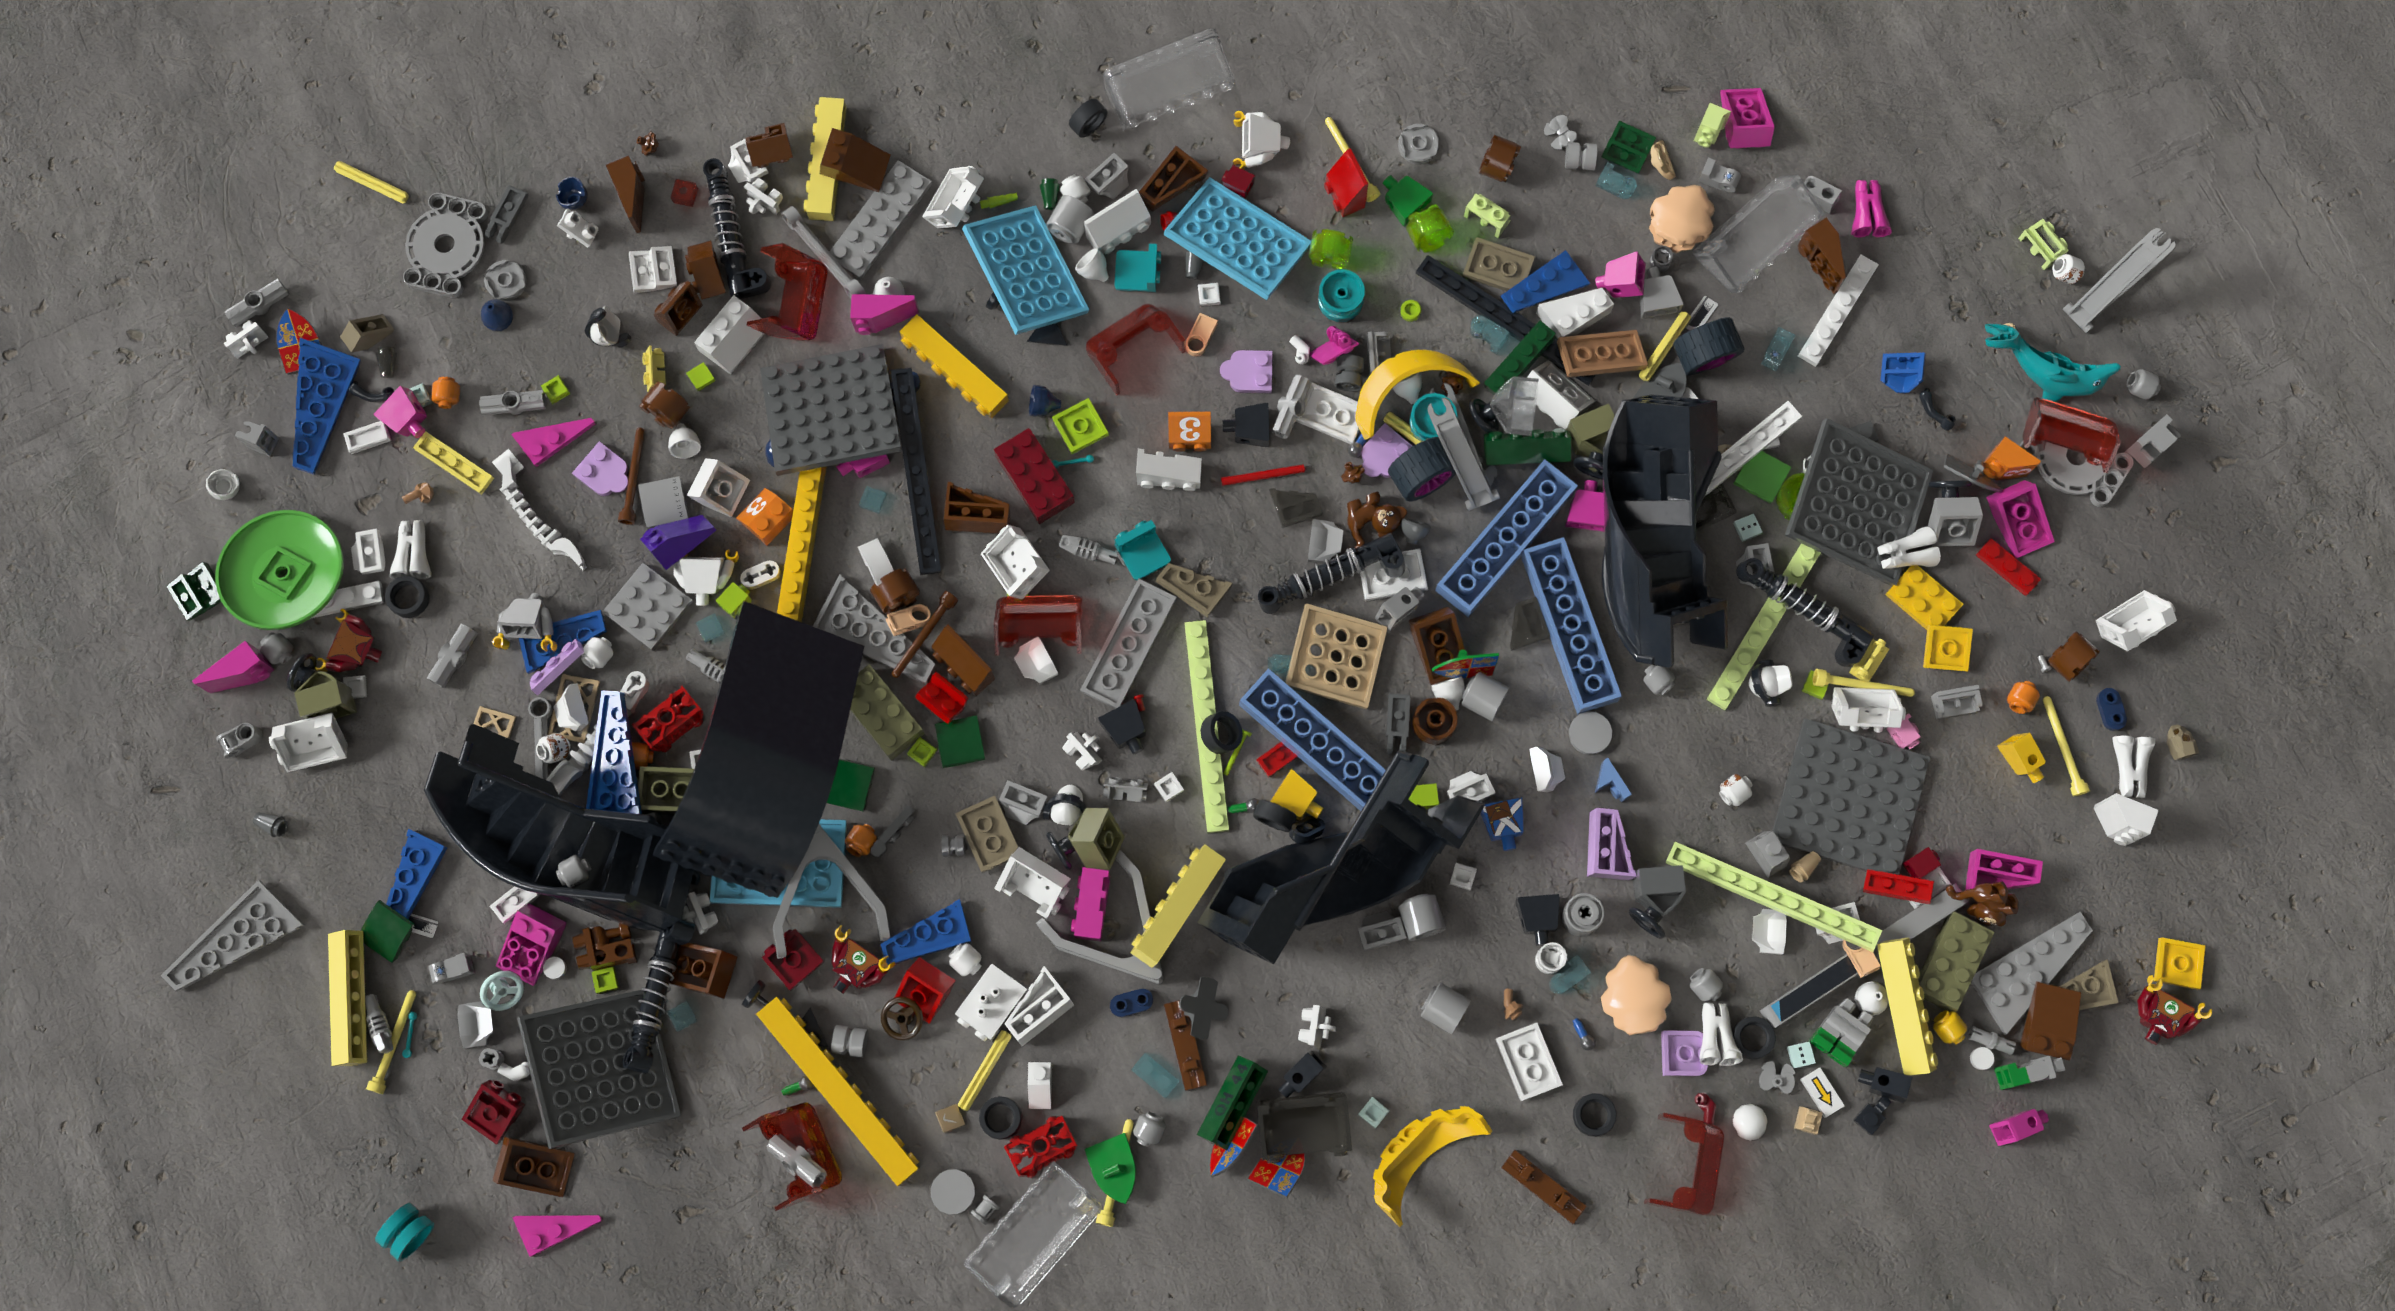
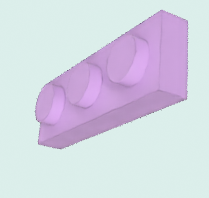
M577 639L572 643L568 642L557 657H552L541 672L537 671L531 677L530 687L537 696L584 653L582 643Z

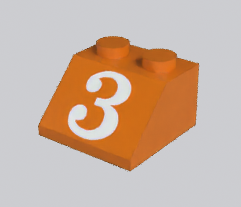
M1168 412L1169 449H1173L1176 452H1183L1186 449L1202 452L1211 449V412Z
M2005 436L1984 461L1983 473L1995 480L2026 477L2041 461Z
M764 488L736 519L768 546L792 521L793 509L776 494Z

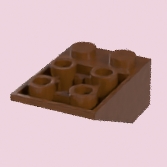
M1826 217L1805 231L1798 244V250L1811 263L1812 270L1823 279L1824 286L1831 290L1833 294H1836L1846 276L1839 233Z

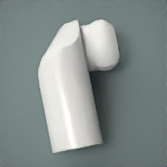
M1294 335L1289 342L1297 349L1295 360L1299 364H1306L1310 356V347L1301 338Z
M522 1062L521 1065L514 1068L502 1063L497 1072L513 1081H519L529 1076L530 1069L528 1062Z

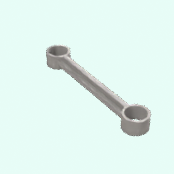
M793 206L781 213L788 227L798 233L844 287L850 299L852 294H866L861 284L856 279L851 278L804 223L801 215Z
M537 697L528 705L529 714L534 718L535 776L546 780L549 777L548 763L539 759L536 753V746L542 737L548 735L547 719L552 715L553 708L546 699ZM540 702L546 703V713L542 716H536L533 711L535 705Z

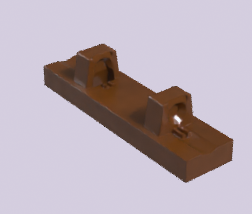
M1180 1000L1166 1003L1164 1007L1185 1091L1207 1086L1195 1037L1190 1035L1192 1027L1190 1017L1184 1015V1011L1179 1006Z
M1516 1150L1511 1153L1501 1169L1571 1224L1575 1223L1587 1207Z

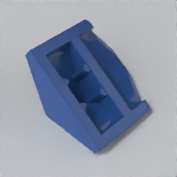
M1925 352L1883 354L1880 381L1896 393H1910L1923 381Z

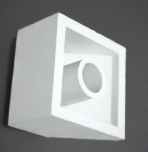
M705 458L687 496L703 506L732 517L750 480L719 460Z

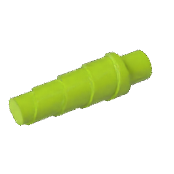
M1017 193L987 197L986 200L979 201L981 209L995 208L996 206L1018 200Z

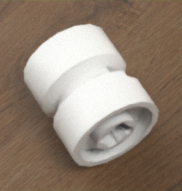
M1554 942L1545 944L1538 950L1535 956L1537 968L1545 974L1557 973L1567 961L1565 949L1560 944Z

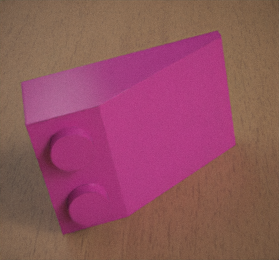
M1762 89L1721 90L1722 108L1732 111L1725 125V134L1729 147L1771 146L1774 124Z
M852 294L850 318L855 332L861 335L877 333L919 314L914 295Z
M2024 480L2003 489L2002 492H1996L1987 496L1992 515L2015 558L2055 542L2036 484Z
M244 641L192 680V682L203 690L214 693L264 681L275 669L259 649Z

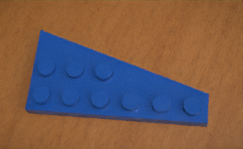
M300 338L293 467L314 475L348 395L349 387L352 385L361 364V360Z
M601 691L586 809L642 814L625 694L617 691Z

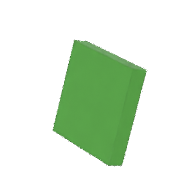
M1761 451L1743 465L1733 484L1771 504L1791 466Z

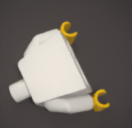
M1242 111L1235 112V118H1241L1239 120L1235 119L1233 122L1237 127L1242 126V158H1245V161L1236 158L1233 160V165L1241 164L1239 168L1243 170L1246 166L1247 168L1255 167L1272 160L1280 151V148H1289L1290 137L1281 136L1280 124L1274 122L1268 115L1263 112L1246 113V115Z
M726 550L725 561L723 557H687L686 554L674 564V577L679 585L685 589L686 593H696V605H709V594L719 592L730 579L734 563L739 560L737 551L734 557H729L730 550Z

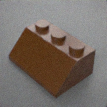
M949 624L946 625L931 646L934 651L932 656L940 664L944 662L949 667L946 669L947 672L954 679L958 677L963 682L961 686L968 694L973 692L975 696H978L995 680L992 669Z

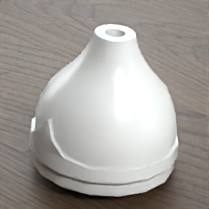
M1098 248L1087 252L1075 267L1077 273L1086 279L1105 282L1109 278L1106 258Z
M884 277L875 284L873 295H905V290L900 280L894 277Z
M1421 373L1413 374L1400 381L1393 387L1394 392L1409 401L1410 404L1416 403L1422 387Z
M680 423L669 437L668 449L672 456L686 459L698 454L701 449V443L693 430Z
M1462 677L1431 685L1436 698H1444L1452 703L1456 710L1459 709V703L1465 690Z
M1873 981L1862 984L1855 993L1856 1006L1861 1012L1865 1011L1871 1016L1879 1015L1885 1011L1889 1003L1885 987Z

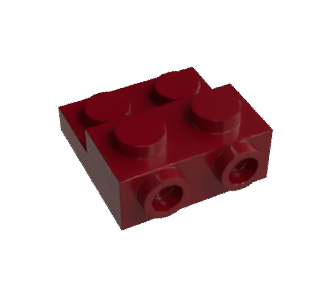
M796 928L793 931L789 929L784 933L786 957L777 959L774 944L770 945L764 951L765 955L761 957L790 991L824 963L823 959Z
M488 1080L481 1084L461 1120L497 1145L502 1141L510 1125L516 1122L525 1104L521 1102L522 1097L519 1094L509 1093L504 1090L502 1082Z

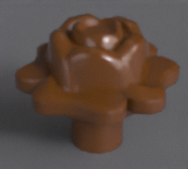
M649 132L645 137L639 136L636 141L637 144L641 145V153L645 156H648L649 153H654L659 146L656 134L653 132Z
M1448 372L1442 378L1443 384L1441 389L1448 395L1444 383H1449L1454 393L1457 394L1463 388L1464 377L1454 372Z
M1347 462L1344 465V474L1341 475L1343 482L1351 484L1360 482L1363 477L1362 473L1365 472L1363 465H1353L1352 462Z

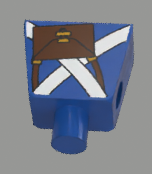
M1522 798L1484 804L1480 814L1491 841L1501 840L1503 851L1516 849L1514 837L1523 834Z

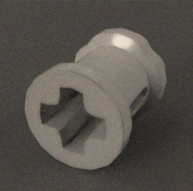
M487 1048L481 1052L479 1062L483 1067L496 1070L504 1063V1055L498 1050ZM490 1055L495 1056L493 1063L488 1062L491 1059Z
M984 1195V1200L976 1210L971 1211V1214L986 1225L988 1218L1000 1206Z

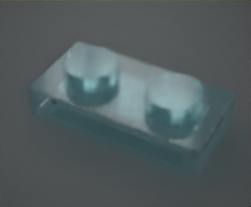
M1146 1053L1131 1069L1165 1099L1179 1083L1178 1079Z

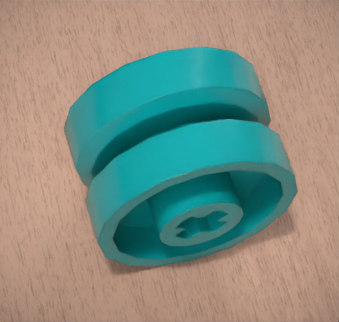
M1337 269L1329 272L1322 279L1319 286L1318 305L1322 314L1335 322H1347L1354 319L1360 313L1364 303L1365 286L1361 278L1356 273L1347 269Z
M1437 393L1425 394L1413 405L1409 423L1411 432L1419 441L1422 442L1432 437H1438L1428 413V406L1431 403L1434 412L1437 415H1443L1446 412V406L1442 398H1447L1445 395ZM1447 398V399L1451 402V405H1452V407H1453V409H1454V412H1455V414H1456V416H1457V410H1456L1455 405L1453 404V402H1452L1449 398Z
M407 1203L395 1211L382 1225L375 1237V1241L384 1249L391 1247L390 1255L398 1262H402L424 1243L434 1228V1222L427 1216L419 1217V1209L412 1203Z

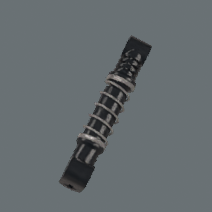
M708 159L703 165V172L706 175L710 193L708 203L711 208H715L711 216L715 218L716 222L713 227L717 228L718 233L715 237L719 238L720 244L717 247L721 248L722 253L719 257L721 263L725 266L731 298L733 295L738 299H744L764 294L771 288V279L761 268L746 270L744 262L746 251L741 243L743 237L738 233L741 227L736 222L738 214L734 212L736 204L734 203L735 198L733 194L730 193L727 169L719 159ZM715 169H719L716 174H712ZM748 279L753 280L751 281L752 287L749 286Z
M1388 533L1358 548L1351 547L1346 550L1347 553L1340 556L1336 554V558L1329 561L1326 559V562L1319 566L1315 563V567L1310 570L1305 568L1303 577L1295 573L1290 575L1287 583L1282 582V586L1277 584V588L1275 586L1261 588L1257 596L1260 607L1267 614L1276 613L1283 606V602L1287 604L1288 600L1291 602L1293 598L1295 600H1302L1307 598V594L1312 596L1313 591L1317 589L1322 591L1323 587L1328 584L1333 586V582L1337 580L1343 581L1344 577L1348 575L1354 576V572L1359 574L1365 570V567L1378 561L1388 576L1392 578L1400 577L1405 572L1403 554L1393 535ZM1393 555L1395 565L1390 562L1389 556ZM1267 598H1274L1271 602H1265Z
M1750 558L1737 566L1736 574L1741 581L1755 584L1756 587H1760L1761 590L1767 593V597L1776 600V603H1784L1786 609L1792 608L1795 610L1796 615L1802 614L1805 616L1806 621L1812 620L1815 627H1820L1824 632H1831L1842 640L1835 651V660L1840 666L1848 667L1861 661L1873 639L1874 633L1843 615L1836 606L1832 608L1826 604V601L1822 602L1817 599V595L1812 596L1807 593V588L1802 590L1797 587V582L1788 585V577L1783 574H1774L1768 568L1765 569V566L1757 558ZM1747 565L1752 567L1753 575L1748 573ZM1854 647L1857 648L1856 650H1853L1849 653L1847 652L1849 650H1852Z
M681 919L663 932H659L654 956L650 958L649 966H647L650 968L648 977H645L647 980L646 987L642 988L644 994L642 1000H639L641 1003L640 1010L636 1012L641 1019L633 1021L632 1028L635 1036L632 1037V1040H634L631 1042L632 1046L625 1053L623 1059L624 1068L647 1074L652 1066L653 1053L651 1050L653 1049L652 1044L655 1042L653 1039L660 1034L662 1025L660 1018L661 1015L665 1014L663 1007L668 1002L666 998L667 992L671 991L669 983L674 979L672 972H675L677 969L675 960L678 948L689 943L695 931V924L693 922Z

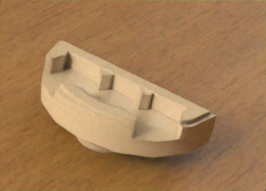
M1663 140L1656 142L1651 147V163L1662 176L1671 180L1676 176Z

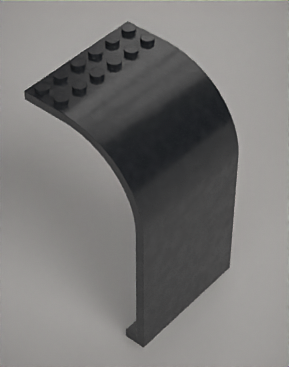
M743 601L736 613L735 619L737 621L699 758L680 805L656 845L653 856L663 861L679 864L687 869L691 868L702 872L707 876L723 879V881L728 883H735L748 890H755L764 893L766 896L778 898L801 864L823 815L840 758L865 646Z

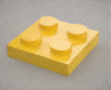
M1928 625L1923 667L1968 671L1973 629Z
M2162 937L2158 938L2154 982H2158L2161 978L2164 984L2196 990L2201 989L2205 945Z

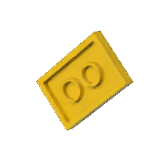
M1911 565L1899 578L1897 585H1893L1885 594L1926 630L1928 625L1945 626L1964 605L1918 565Z

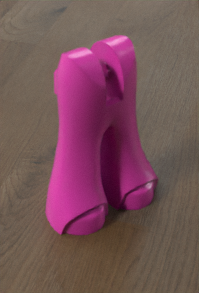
M1857 180L1855 186L1856 213L1851 235L1857 238L1869 236L1871 232L1872 236L1875 237L1891 235L1892 230L1884 210L1881 187L1878 180H1870L1869 194L1867 192L1866 180Z

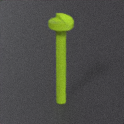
M1242 729V741L1234 750L1225 768L1224 775L1228 776L1246 737H1251V732Z

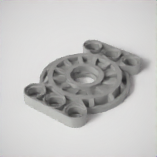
M434 193L428 199V204L432 210L420 216L412 224L407 234L405 243L406 254L413 267L404 272L403 279L412 289L457 298L462 295L464 290L462 283L458 279L470 273L480 262L485 246L484 234L478 223L484 222L487 219L488 211L480 202L442 193ZM437 199L444 200L443 206L435 208L433 205ZM456 204H463L462 211H453V207ZM476 208L483 209V213L479 217L472 215ZM415 231L416 233L414 235L413 242H411L412 235ZM477 231H479L480 241H478V237L476 234ZM441 237H453L455 243L452 250L446 253L436 250V242ZM410 248L413 249L415 258L413 259L411 257ZM412 274L419 275V279L415 283L409 282V277ZM431 279H438L439 282L436 287L428 286V282ZM451 283L458 284V289L455 292L448 291V286Z
M2053 407L2045 408L2040 413L2019 445L2022 448L2029 446L2033 449V456L2041 461L2037 465L2040 474L2053 488L2071 495H2086L2090 493V500L2097 507H2103L2111 501L2134 464L2133 458L2129 454H2116V448L2111 437L2098 424L2078 417L2060 420L2059 411ZM2051 413L2054 415L2055 421L2052 423L2047 422L2044 414ZM2070 422H2078V423H2083V424H2082V425H2078V424H2073V425H2071ZM2088 426H2091L2094 429H2096L2099 432V434L2093 429L2089 428ZM2034 430H2041L2044 433V438L2037 439L2033 434ZM2102 436L2108 442L2109 448L2107 447L2106 442L2103 440ZM2071 447L2080 448L2086 456L2084 464H2071L2066 457L2067 450ZM2119 458L2125 459L2128 463L2127 468L2119 467L2117 460ZM2107 475L2115 476L2117 483L2115 485L2109 484L2107 482ZM2096 492H2103L2106 495V501H2099L2096 498Z

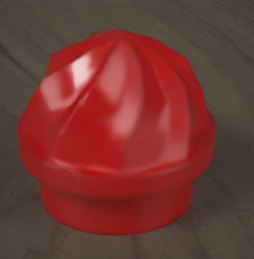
M1166 211L1165 214H1161L1160 224L1164 231L1178 215L1177 213Z

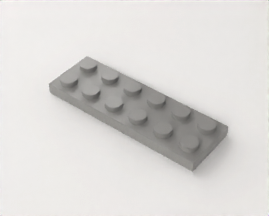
M898 160L883 179L880 192L874 191L829 252L847 272L861 280L932 186V181Z
M1138 579L1080 691L1115 709L1120 707L1177 597Z

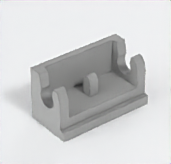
M1368 332L1369 376L1377 366L1391 358L1390 336L1388 332Z
M249 421L244 422L245 426L251 427L250 433L246 434L242 431H237L235 437L249 449L271 456L279 437L263 424L257 425Z
M1979 685L1939 691L1933 694L1931 699L1936 719L1979 712V707H1982Z

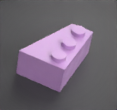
M1596 808L1590 812L1587 877L1631 880L1637 877L1631 863L1630 851L1627 849L1625 842V833L1618 810Z

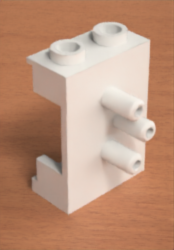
M972 166L949 169L922 217L936 228L957 227L960 220L967 222L969 215L966 213L972 210V206L969 204L971 201L975 204L980 201V197L976 192L984 178Z
M1012 525L1002 528L997 537L988 543L981 553L1010 597L1023 599L1050 571L1021 528Z
M2144 590L2098 618L2096 623L2101 638L2129 651L2132 648L2138 647L2140 643L2148 638L2156 636L2158 632L2176 622L2177 619L2174 613L2175 607L2170 601L2161 599L2157 595Z
M1834 687L1831 707L1839 725L1850 726V730L1853 732H1857L1859 726L1862 729L1874 727V731L1877 733L1882 732L1883 727L1901 728V722L1906 717V709L1902 706L1901 698H1898L1895 690Z
M333 713L272 728V736L269 737V743L271 748L276 750L278 762L284 766L286 772L347 758L348 744Z
M1018 847L1010 856L994 889L999 892L1002 891L1009 896L1016 890L1041 905L1036 913L1043 916L1044 920H1047L1051 914L1055 916L1062 905L1059 901L1064 899L1070 888L1067 885L1071 878Z
M991 964L956 1011L955 1015L959 1017L957 1022L967 1029L969 1026L977 1030L975 1035L984 1042L987 1038L993 1041L1000 1031V1026L1016 1004L1018 1005L1022 1001L1028 990Z

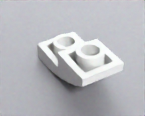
M878 538L858 546L865 565L869 568L875 584L878 586L882 583L880 579L894 570Z

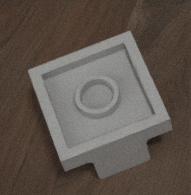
M2166 414L2124 453L2135 458L2146 468L2181 435L2170 424L2173 420Z

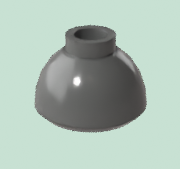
M1413 519L1402 520V531L1406 536V542L1418 544L1419 540L1425 538L1430 532L1431 527L1427 523Z

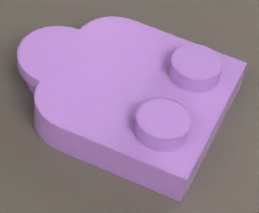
M1236 351L1232 354L1231 360L1221 364L1220 374L1225 380L1230 381L1231 388L1236 392L1271 393L1272 351Z
M1384 423L1362 448L1361 457L1364 461V473L1369 477L1381 475L1382 477L1390 478L1388 468L1392 462L1413 446Z
M601 442L596 444L572 472L577 479L600 496H607L612 492H623L628 486L627 464Z
M1661 1031L1663 1076H1700L1707 1071L1708 1065L1700 1063L1703 1033L1699 1031Z

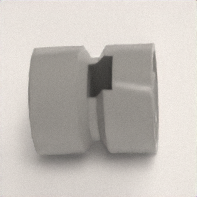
M1567 142L1565 169H1578V167H1581L1582 170L1594 171L1597 160V144L1585 143L1581 146L1580 143Z
M836 1025L832 1038L831 1052L841 1055L849 1052L850 1056L863 1058L867 1046L868 1029L855 1027L853 1030H850L849 1026Z

